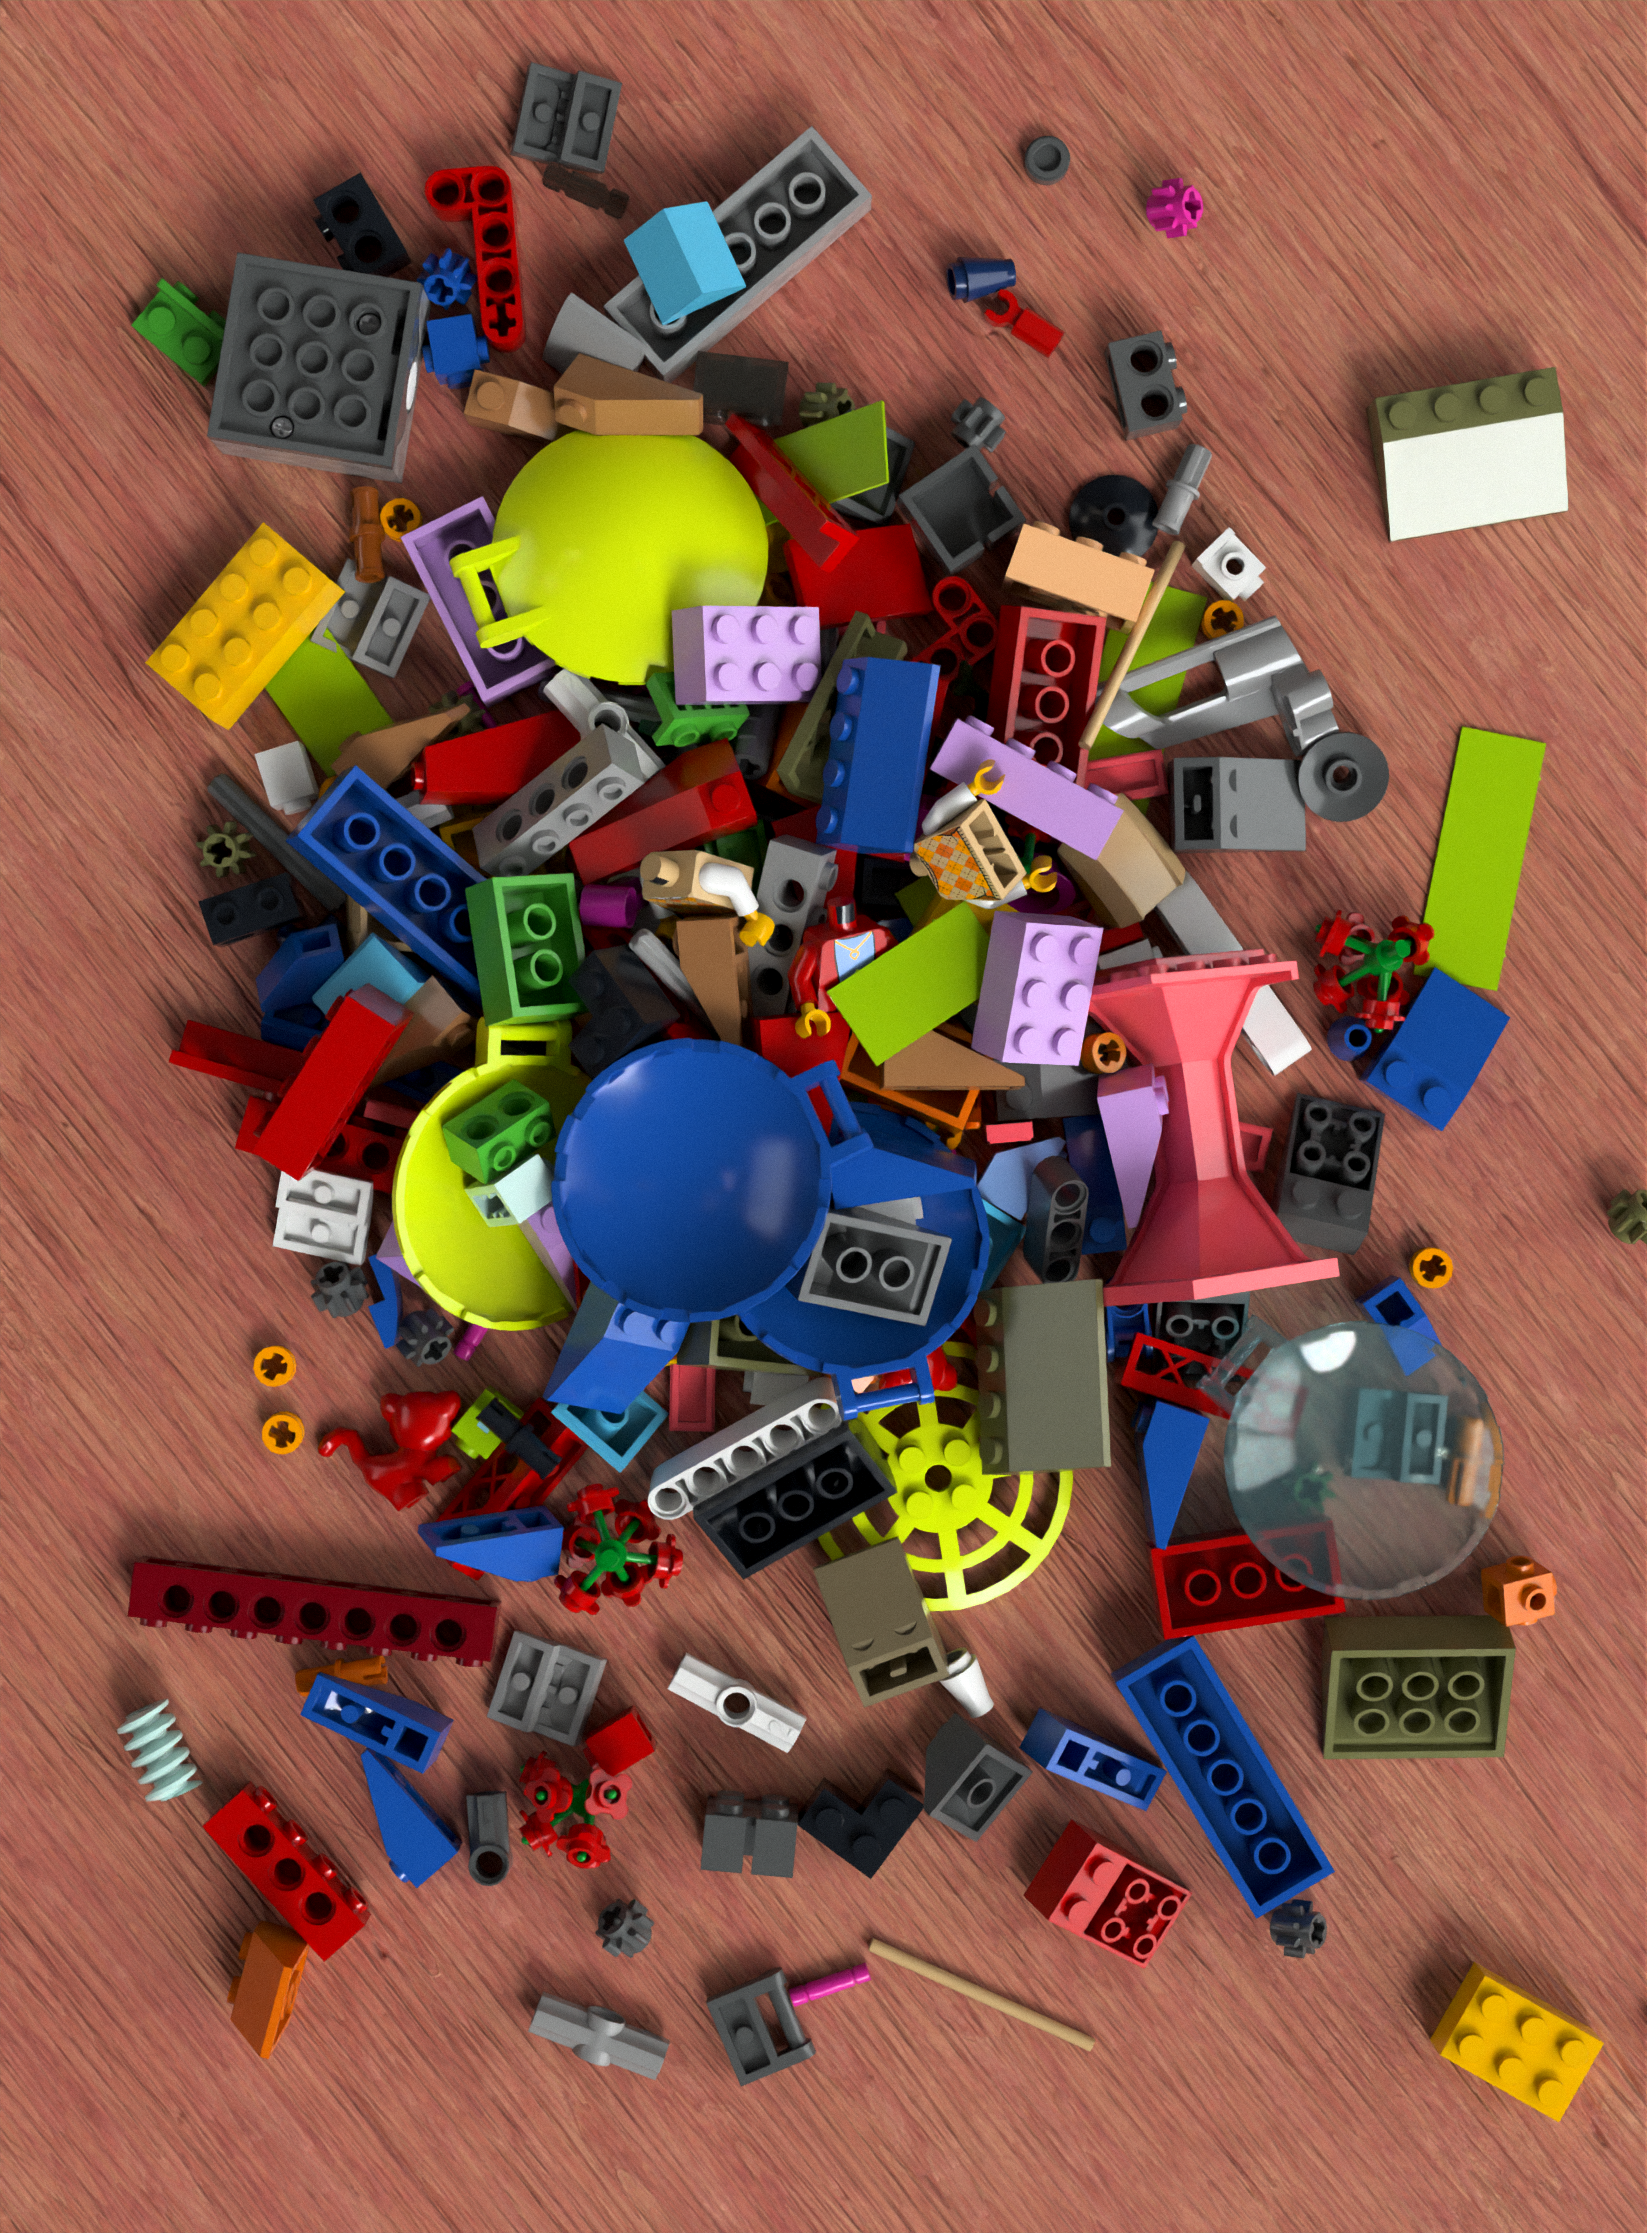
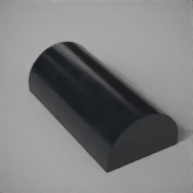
M854 1418L842 1420L839 1427L830 1429L828 1433L797 1450H792L788 1455L758 1471H754L746 1478L693 1507V1518L744 1580L898 1491L891 1468L879 1445L859 1419Z

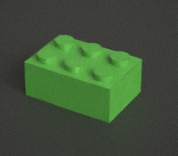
M573 873L493 877L465 889L486 1027L567 1020L590 1012L568 982L570 976L586 959Z

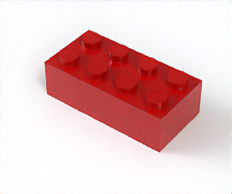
M1001 605L986 724L994 728L990 737L1004 745L1009 738H1013L1036 751L1032 758L1033 761L1044 767L1048 765L1050 760L1064 766L1077 774L1073 783L1084 788L1089 750L1081 748L1078 742L1095 708L1106 617Z
M370 983L365 984L356 991L352 988L349 989L344 997L339 995L325 1016V1019L331 1023L320 1035L315 1034L301 1055L307 1062L296 1074L292 1072L279 1089L277 1096L283 1099L282 1102L276 1106L273 1112L267 1111L255 1128L253 1134L259 1137L251 1151L298 1182L318 1167L415 1013Z
M1325 1515L1169 1538L1166 1550L1157 1548L1152 1541L1145 1542L1158 1629L1164 1640L1346 1612L1333 1524Z

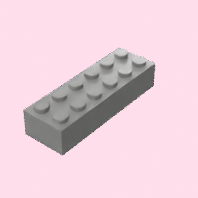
M811 126L712 211L746 284V288L662 326L644 284L638 275L603 306L605 316L647 346L643 362L659 380L671 383L871 210L872 195Z

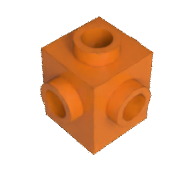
M1513 1556L1508 1558L1506 1563L1481 1569L1484 1611L1504 1626L1531 1625L1536 1623L1538 1618L1555 1614L1554 1596L1557 1593L1555 1578L1550 1570L1531 1557Z

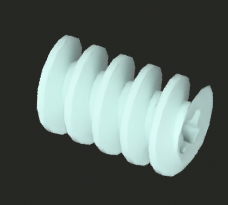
M168 1699L159 1700L126 1716V1721L116 1730L118 1734H133V1738L124 1746V1750H139L141 1753L130 1764L132 1768L146 1767L148 1770L137 1780L139 1785L154 1784L155 1788L144 1797L146 1801H166L184 1794L203 1783L201 1780L187 1781L196 1772L197 1768L193 1763L180 1764L189 1755L190 1751L187 1747H173L183 1736L180 1730H166L175 1722V1715L172 1713L159 1714L168 1705Z

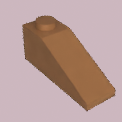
M581 353L578 354L554 385L556 422L594 435H700L703 431V394Z
M475 369L464 410V416L469 425L549 445L564 435L578 430L556 422L554 393L518 380Z
M466 703L385 725L363 735L356 731L338 747L342 754L331 767L340 775L343 770L356 765L390 795L411 773L412 762H417L423 749L440 743L471 709Z
M738 914L693 915L676 921L677 928L673 933L674 952L679 956L680 968L722 1041L753 1051L750 1017H754L748 946L739 937L740 931L746 924L745 917L738 916Z
M432 975L404 1004L405 1007L415 1014L368 1089L452 1057L460 1049L471 1043L477 1032V1024L481 1017L455 986Z
M932 1030L879 1065L880 1090H1019L1025 1086L1024 1076Z

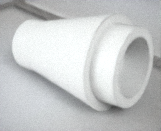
M965 1647L957 1648L947 1653L950 1676L938 1681L967 1710L971 1718H977L986 1714L992 1709L994 1702L989 1695L976 1655L969 1654Z

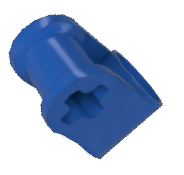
M1114 1275L1106 1281L1105 1285L1113 1279ZM1148 1303L1133 1304L1126 1307H1104L1107 1363L1114 1362L1117 1357H1127L1132 1342L1127 1340L1133 1339L1134 1332L1152 1337L1148 1316ZM1143 1344L1139 1356L1143 1355L1145 1360L1153 1359V1347Z

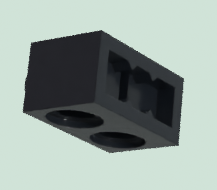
M361 172L313 200L320 212L313 219L326 242L335 238L343 254L337 256L336 259L343 270L389 277L412 263L405 247ZM351 205L359 209L357 217L352 222L341 223L336 220L337 213L345 206ZM378 245L382 248V252L376 261L366 263L359 260L360 252L364 247Z
M286 872L198 901L212 944L222 948L279 929L283 925L294 924L308 919L294 876Z

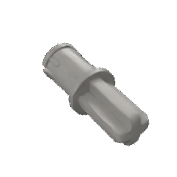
M1198 444L1187 446L1173 480L1170 479L1166 482L1165 486L1168 488V491L1156 518L1152 522L1153 526L1165 533L1179 535L1180 528L1192 501L1198 500L1200 496L1197 490L1212 458L1211 451Z

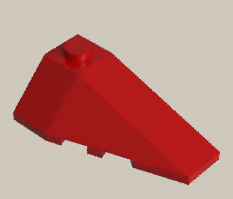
M726 737L684 752L569 842L584 887L587 884H594L639 868L643 859L651 852L685 851L759 825L756 812L728 738Z

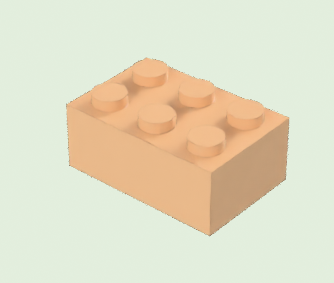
M1034 521L1033 526L1023 524L1000 590L1061 612L1106 617V628L1128 635L1137 622L1155 571L1145 567L1147 561L1142 557L1127 552H1121L1119 557L1103 552V545L1089 538L1077 537L1075 542L1058 536L1060 530L1047 523Z

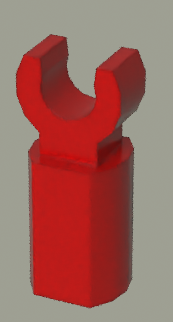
M1000 289L997 298L1007 305L1008 311L1003 315H998L992 310L987 309L984 314L986 321L994 327H1009L1012 329L1010 334L1049 359L1065 332L1028 307L1023 310L1018 306L1017 299L1011 292Z

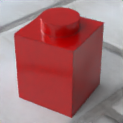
M632 1705L587 1732L585 1738L587 1747L583 1749V1752L593 1770L602 1769L607 1775L616 1776L654 1753L657 1742L636 1707Z

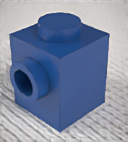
M472 314L426 321L430 344L422 345L427 373L435 372L439 384H448L449 389L471 387L475 369L484 372L483 364L490 363L486 336H478Z

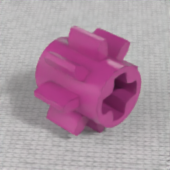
M1182 178L1163 180L1162 187L1152 189L1153 194L1148 198L1146 204V214L1149 223L1155 228L1156 232L1166 230L1167 238L1187 236V229L1197 228L1196 222L1200 220L1203 213V201L1200 193L1193 185L1184 186Z

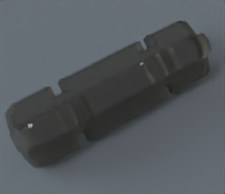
M550 162L546 167L542 178L543 185L546 188L558 193L563 190L565 196L596 210H599L600 207L604 208L605 214L617 219H621L626 213L630 201L627 193L612 188L610 191L606 184L574 170L572 173H569L568 167L556 162Z

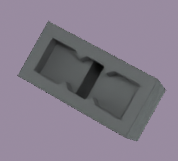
M1161 330L1108 343L1104 355L1125 441L1177 429L1183 420L1182 414L1187 413V402L1182 386L1175 387L1171 370L1177 368L1172 343H1164ZM1138 353L1146 354L1153 360L1154 369L1149 372H1139L1132 366L1130 358ZM1148 397L1157 398L1163 403L1165 413L1158 417L1149 416L1143 411L1141 401Z

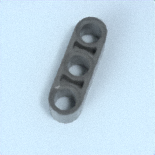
M1050 1156L1039 1162L1033 1171L1023 1257L1042 1284L1074 1281L1080 1266L1089 1192L1088 1187L1068 1161L1061 1156Z

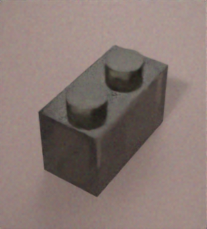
M698 351L693 391L703 394V422L713 425H725L726 421L734 413L765 431L772 430L773 425H783L789 362Z

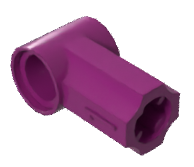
M623 876L605 885L587 884L582 891L580 899L582 923L586 926L632 928L640 910L649 905V901L643 899L639 877Z

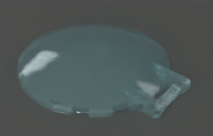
M1252 1314L1244 1324L1247 1328L1210 1376L1204 1375L1196 1384V1387L1203 1394L1231 1415L1225 1436V1479L1233 1509L1251 1542L1269 1562L1291 1579L1321 1593L1345 1599L1380 1600L1399 1597L1429 1586L1452 1572L1476 1548L1495 1515L1501 1496L1500 1489L1503 1465L1505 1464L1500 1426L1497 1425L1485 1391L1474 1375L1459 1359L1440 1344L1418 1332L1401 1326L1366 1321H1347L1329 1324L1288 1341L1266 1322ZM1262 1341L1272 1350L1238 1393L1232 1396L1224 1389V1386Z

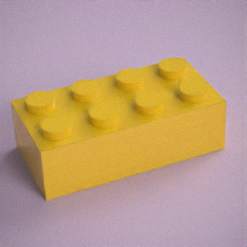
M263 522L145 663L210 720L229 730L345 591Z

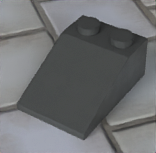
M1098 1023L1086 1024L1083 1041L1091 1034L1107 1032ZM1106 1045L1099 1046L1098 1054H1103L1099 1058L1100 1061H1107L1108 1052H1103L1107 1048ZM1126 1054L1125 1063L1123 1064V1066H1122L1121 1069H1119V1070L1128 1069V1067H1127V1054ZM992 1059V1061L1025 1077V1086L1019 1090H993L995 1121L1101 1114L1097 1100L1098 1080L1101 1074L1089 1072L1083 1066L1081 1060H1079V1066L1008 1063Z
M830 1200L824 1228L815 1248L804 1265L785 1287L798 1301L926 1326L952 1238L948 1235L857 1206L835 1210L834 1201Z

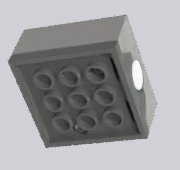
M237 252L207 437L226 455L402 484L423 358L422 345H425L427 334L426 321H429L431 303L422 284Z

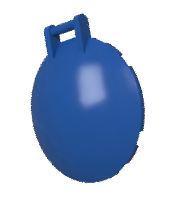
M681 1038L666 1040L640 1048L617 1060L602 1071L586 1087L585 1094L581 1097L571 1115L566 1117L555 1147V1152L557 1153L554 1166V1181H551L552 1203L556 1222L570 1255L581 1271L597 1288L602 1289L611 1298L623 1304L624 1307L646 1316L674 1322L698 1323L731 1317L757 1306L782 1289L807 1261L824 1228L832 1192V1168L874 1147L869 1134L862 1132L837 1078L841 1073L835 1060L824 1062L790 1078L772 1062L739 1045L721 1040ZM821 1086L845 1138V1142L832 1147L807 1091Z
M849 1102L859 1125L865 1126L866 1132L877 1130L952 1153L939 1140L940 1136L910 1116L907 1118L894 1112L881 1109V1106L876 1104ZM834 1115L829 1134V1141L831 1137H837V1131L840 1130ZM977 1185L976 1188L920 1196L923 1218L916 1219V1225L952 1238L926 1326L798 1301L785 1286L766 1301L737 1314L738 1317L763 1344L775 1353L807 1369L830 1374L839 1414L843 1421L857 1418L860 1412L915 1401L919 1405L934 1403V1388L926 1356L944 1344L967 1318L978 1298L977 1295L988 1266L989 1227L986 1210ZM831 1192V1199H830V1200H833V1201H834V1199H833V1193ZM905 1369L910 1371L912 1383L854 1394L851 1380Z

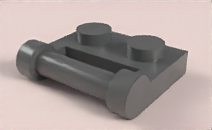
M781 1967L768 1970L757 1978L708 1997L706 2000L740 2086L800 2063L816 2053L811 2038H806L787 1994L784 1986L787 1979ZM765 1993H768L789 2043V2047L781 2051L776 2049L755 1998Z

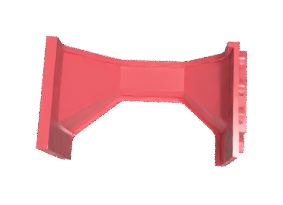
M1264 948L1154 958L1095 972L1088 1014L1107 1033L1117 1034L1123 1040L1126 1046V1054L1137 1066L1153 1063L1155 1076L1164 1075L1169 1095V1114L1162 1115V1132L1154 1160L1155 1189L1113 1279L1103 1286L1104 1307L1197 1300L1340 1276L1337 1258L1310 1259L1304 1255L1248 1177L1242 1149L1231 1068V1055L1258 990L1265 985L1299 979L1297 961L1277 962L1276 954L1265 955Z

